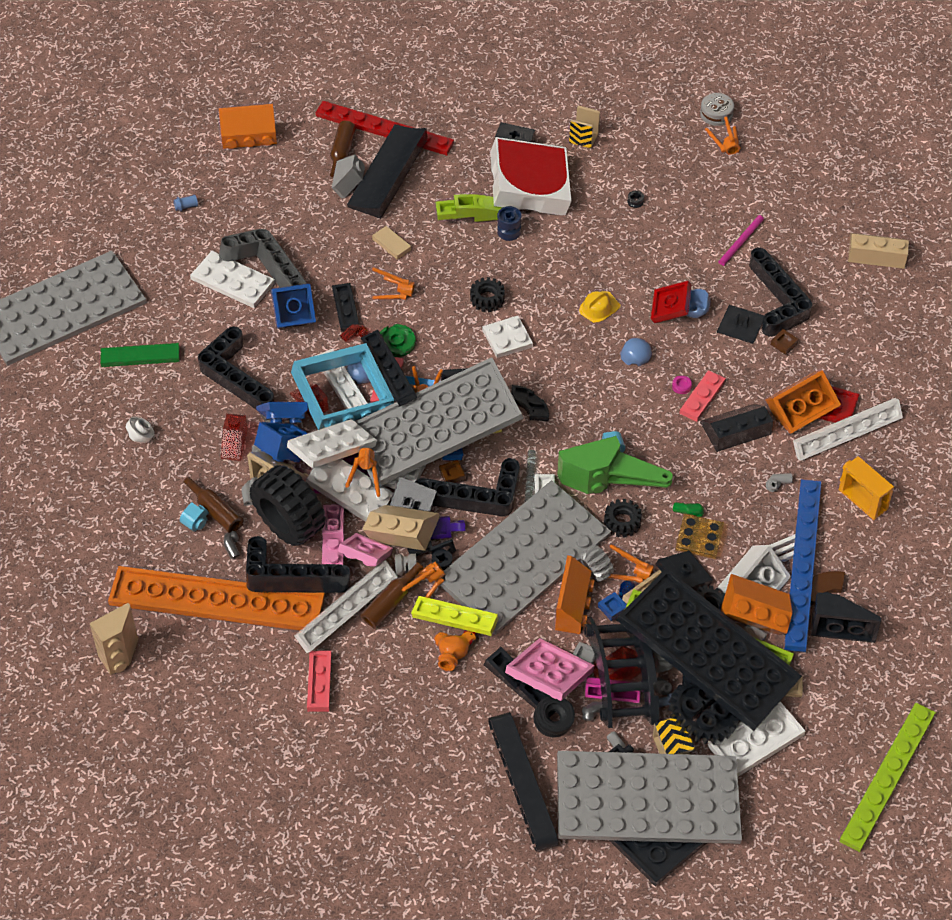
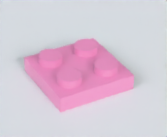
M355 533L340 543L338 552L343 553L347 558L361 560L367 566H377L391 556L393 548Z

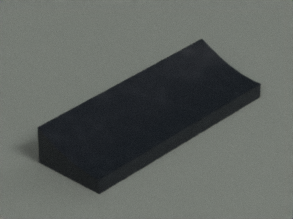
M396 124L393 126L363 179L348 201V208L380 219L382 218L427 142V128H409Z

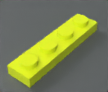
M418 596L411 612L412 617L489 636H492L499 619L498 614L422 596Z

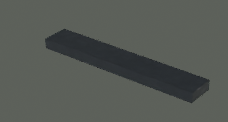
M379 330L361 337L363 344H367L399 407L416 399V393Z

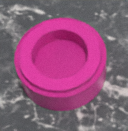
M677 376L673 379L672 389L676 393L687 394L691 391L692 381L687 376Z

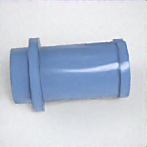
M196 195L184 198L177 197L173 200L175 210H180V212L182 209L198 206Z

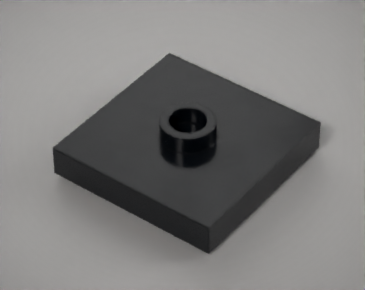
M690 550L658 559L656 562V566L661 572L667 568L694 590L704 585L708 586L713 581Z

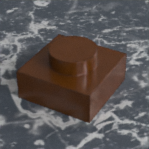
M783 329L771 340L770 345L786 355L798 344L799 339Z
M458 460L439 465V471L444 481L457 483L465 480V474Z

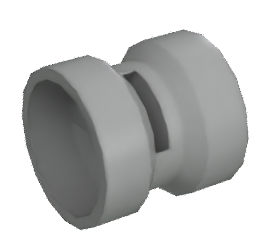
M416 553L409 554L408 556L395 555L396 575H403V573H407L416 564Z

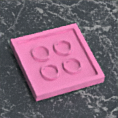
M539 638L507 665L505 673L550 695L554 699L562 701L593 673L595 665Z

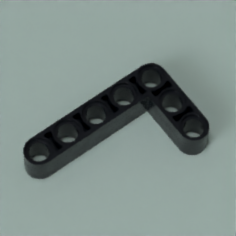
M754 248L750 255V269L783 305L766 313L763 318V334L773 337L783 329L789 330L807 321L811 315L812 301L765 249Z
M232 326L227 328L198 354L200 371L254 409L261 404L275 402L274 394L270 389L228 362L230 358L242 349L244 344L241 329Z
M508 458L502 462L496 489L420 478L415 482L438 491L432 506L495 516H508L513 510L519 482L520 464L514 458Z
M255 536L248 540L246 586L252 592L343 593L350 588V568L346 565L267 564L266 539Z

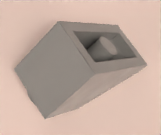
M355 154L338 160L336 163L331 188L340 198H345L363 179L365 165Z

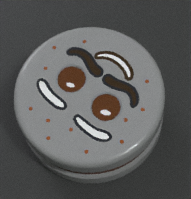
M722 93L709 94L701 102L700 116L703 121L710 125H725V116L728 117L729 122L733 118L734 102L729 96Z

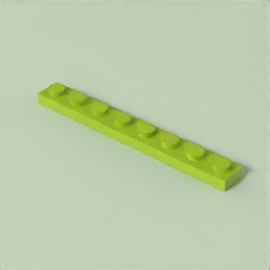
M915 702L839 842L858 852L861 851L936 712Z

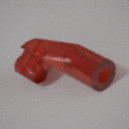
M353 324L339 336L346 343L353 336L363 337L369 334V331L363 325Z

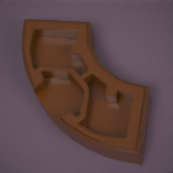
M829 571L813 576L810 605L815 604L817 592L841 593L845 572Z

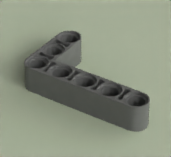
M256 229L225 236L221 239L219 257L222 260L234 261L257 255L280 288L307 284L268 230Z

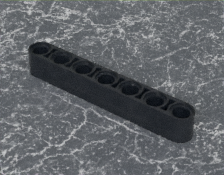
M507 712L488 718L490 730H493L492 735L497 749L500 748L501 760L504 767H507L508 779L511 786H514L513 792L518 806L521 805L520 811L525 825L528 824L529 826L527 830L532 844L536 845L534 847L535 851L538 852L558 846L556 831L511 713Z

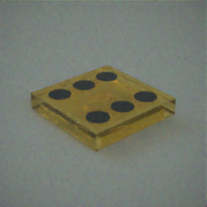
M684 514L675 551L685 552L690 550L694 555L716 559L724 522Z

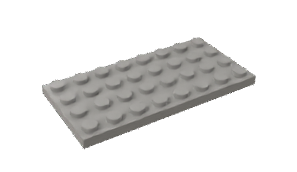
M109 251L0 299V356L8 366L147 303L146 298L114 252Z
M491 357L417 392L416 399L400 407L396 402L355 422L377 440L376 447L370 449L375 452L374 460L377 461L376 468L380 487L524 418ZM372 468L367 471L374 485Z
M551 480L444 570L446 575L442 577L444 582L440 586L462 606L498 614L499 619L493 631V634L496 635L563 577L567 555L574 557L580 562V555L586 549L601 544L611 535V531Z
M586 751L557 752L559 839L740 844L742 841L736 756Z

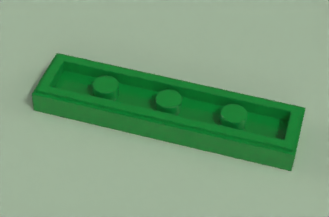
M179 343L101 348V367L180 362Z

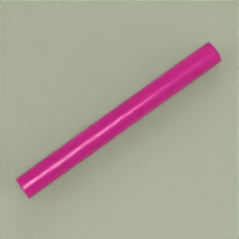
M761 215L754 219L718 261L719 264L724 266L763 222L764 218Z

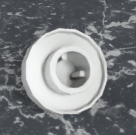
M131 417L126 423L129 437L133 441L147 443L153 438L154 430L147 420Z

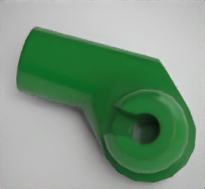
M675 502L673 504V512L689 514L700 518L704 515V507L699 503Z

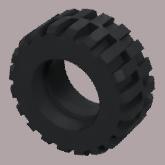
M276 465L252 483L249 492L256 512L279 539L284 540L285 543L291 544V546H300L324 527L326 517L324 516L325 511L320 500L317 499V495L311 490L309 484L291 468L288 469L287 466Z

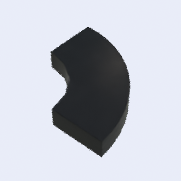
M512 385L511 394L516 404L524 408L528 413L529 420L549 421V410L543 399H540L534 394V391L526 387Z

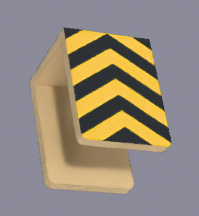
M582 106L577 107L576 120H571L569 143L592 148L599 133L600 111Z
M671 718L654 723L653 739L659 754L690 755L689 752L694 750L691 738L687 737L688 732H680L681 725H674L677 719Z

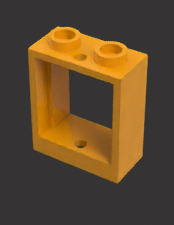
M859 456L852 461H847L842 467L843 472L839 480L838 490L870 518L875 520L888 510L894 486Z

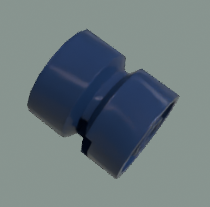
M506 206L498 211L497 234L501 239L513 241L520 237L522 216L519 209L513 206Z

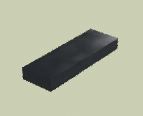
M351 283L332 285L341 332L360 329Z

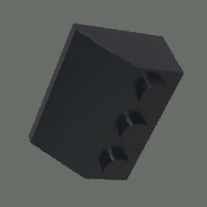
M751 404L700 421L716 452L771 435L774 422L766 407L758 404Z

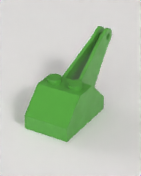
M617 436L561 450L558 454L557 475L561 484L586 494L600 493L607 489L610 483L664 488L672 484L673 475L670 471L620 452V443Z

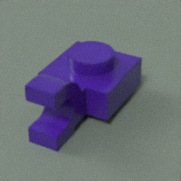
M450 516L439 517L431 539L451 538V531H465L464 520L450 522Z

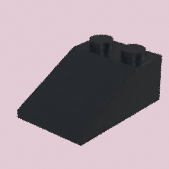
M817 592L812 612L811 636L875 643L882 617L838 594Z

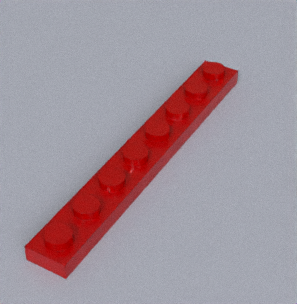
M322 101L315 112L316 117L336 123L350 121L356 126V129L386 138L395 124L414 128L326 101ZM427 132L428 140L423 149L447 156L454 145V139Z

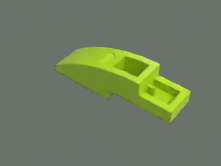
M476 194L454 195V200L435 202L438 220L474 217L475 222L497 220V213L503 208L494 206L493 197Z

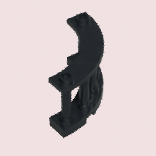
M591 616L587 617V624H584V635L592 646L599 672L602 695L601 721L608 728H613V718L643 716L651 725L659 722V696H654L653 683H657L652 649L621 624L596 625ZM626 632L630 637L601 639L600 634ZM633 646L637 652V658L606 660L604 648ZM638 667V669H641V682L610 684L608 669ZM642 691L644 693L645 704L642 707L612 709L611 693Z

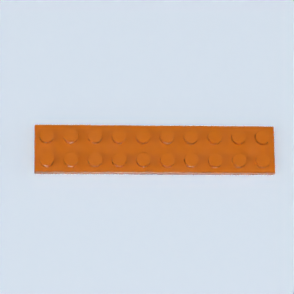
M118 566L108 603L110 606L118 607L129 603L133 609L300 631L322 612L325 593L252 592L247 589L246 582Z

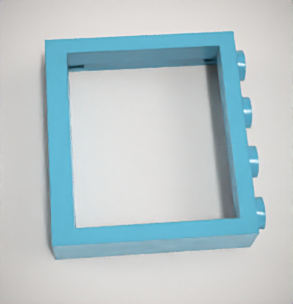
M366 343L297 360L293 363L291 374L304 401L308 402V410L318 430L352 419L356 421L394 404L395 400ZM361 362L379 401L324 415L305 376Z

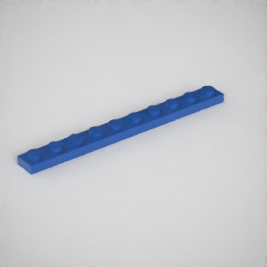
M801 479L790 586L792 617L785 637L784 650L806 652L821 481Z

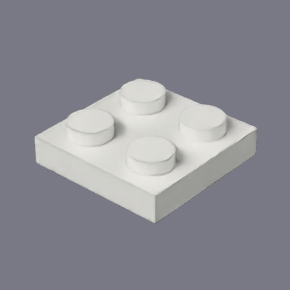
M519 316L482 326V331L496 358L533 347V342Z

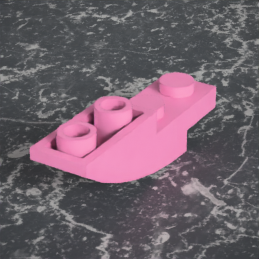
M334 504L323 505L326 521L322 528V564L344 565V554L338 552L340 543L344 541V508Z

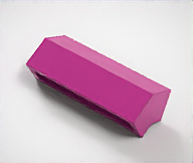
M587 677L585 697L602 699L599 678ZM610 680V684L630 683L626 681ZM640 691L611 693L612 700L639 703Z

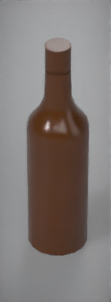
M341 121L337 128L330 152V158L333 161L330 172L332 178H334L337 161L348 157L356 130V126L350 121Z
M190 477L185 478L184 484L196 494L198 505L203 506L209 512L208 514L228 533L236 532L242 527L244 519L213 490L203 489Z
M419 562L403 577L393 579L362 612L360 616L365 623L376 629L405 598L409 589L402 591V588L410 583L423 569Z

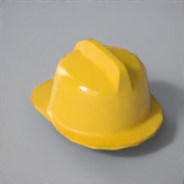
M595 291L586 296L585 301L580 305L579 312L593 323L601 322L614 314L620 308V304L610 292Z

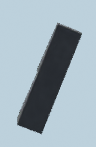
M499 647L485 660L484 666L536 709L539 702L550 695L505 673L507 665L514 659L502 647ZM551 711L548 713L549 718L555 713V711Z

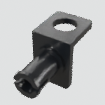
M452 539L432 546L429 541L426 551L407 548L409 554L416 553V557L426 552L433 555L435 551L447 546L450 547L447 551L451 554L456 552Z

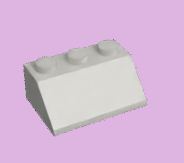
M757 545L749 549L718 588L721 593H726L730 575L734 574L780 590L791 576L770 545Z

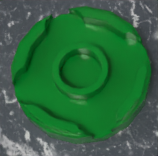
M394 324L392 327L387 326L380 331L394 357H403L414 350L416 337L411 328L401 324Z

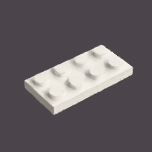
M211 251L190 275L191 280L252 308L257 306L275 284V279L236 261H224L214 251Z
M350 419L288 440L287 448L313 469L356 454L362 448L376 447L377 440Z
M342 459L313 468L305 482L365 522L370 511L387 505L394 494L384 486H380V497H377L371 478L356 469L350 486L346 488L345 485L353 466Z
M780 702L755 731L751 730L741 721L736 725L737 728L729 739L725 738L722 743L717 740L714 745L709 741L708 747L715 755L736 756L737 775L739 777L803 737L805 730Z

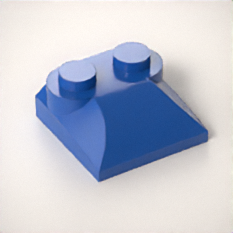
M267 402L256 406V410L266 417V420H270V423H282V420H289V423L298 424L301 423L302 419H305L308 402Z

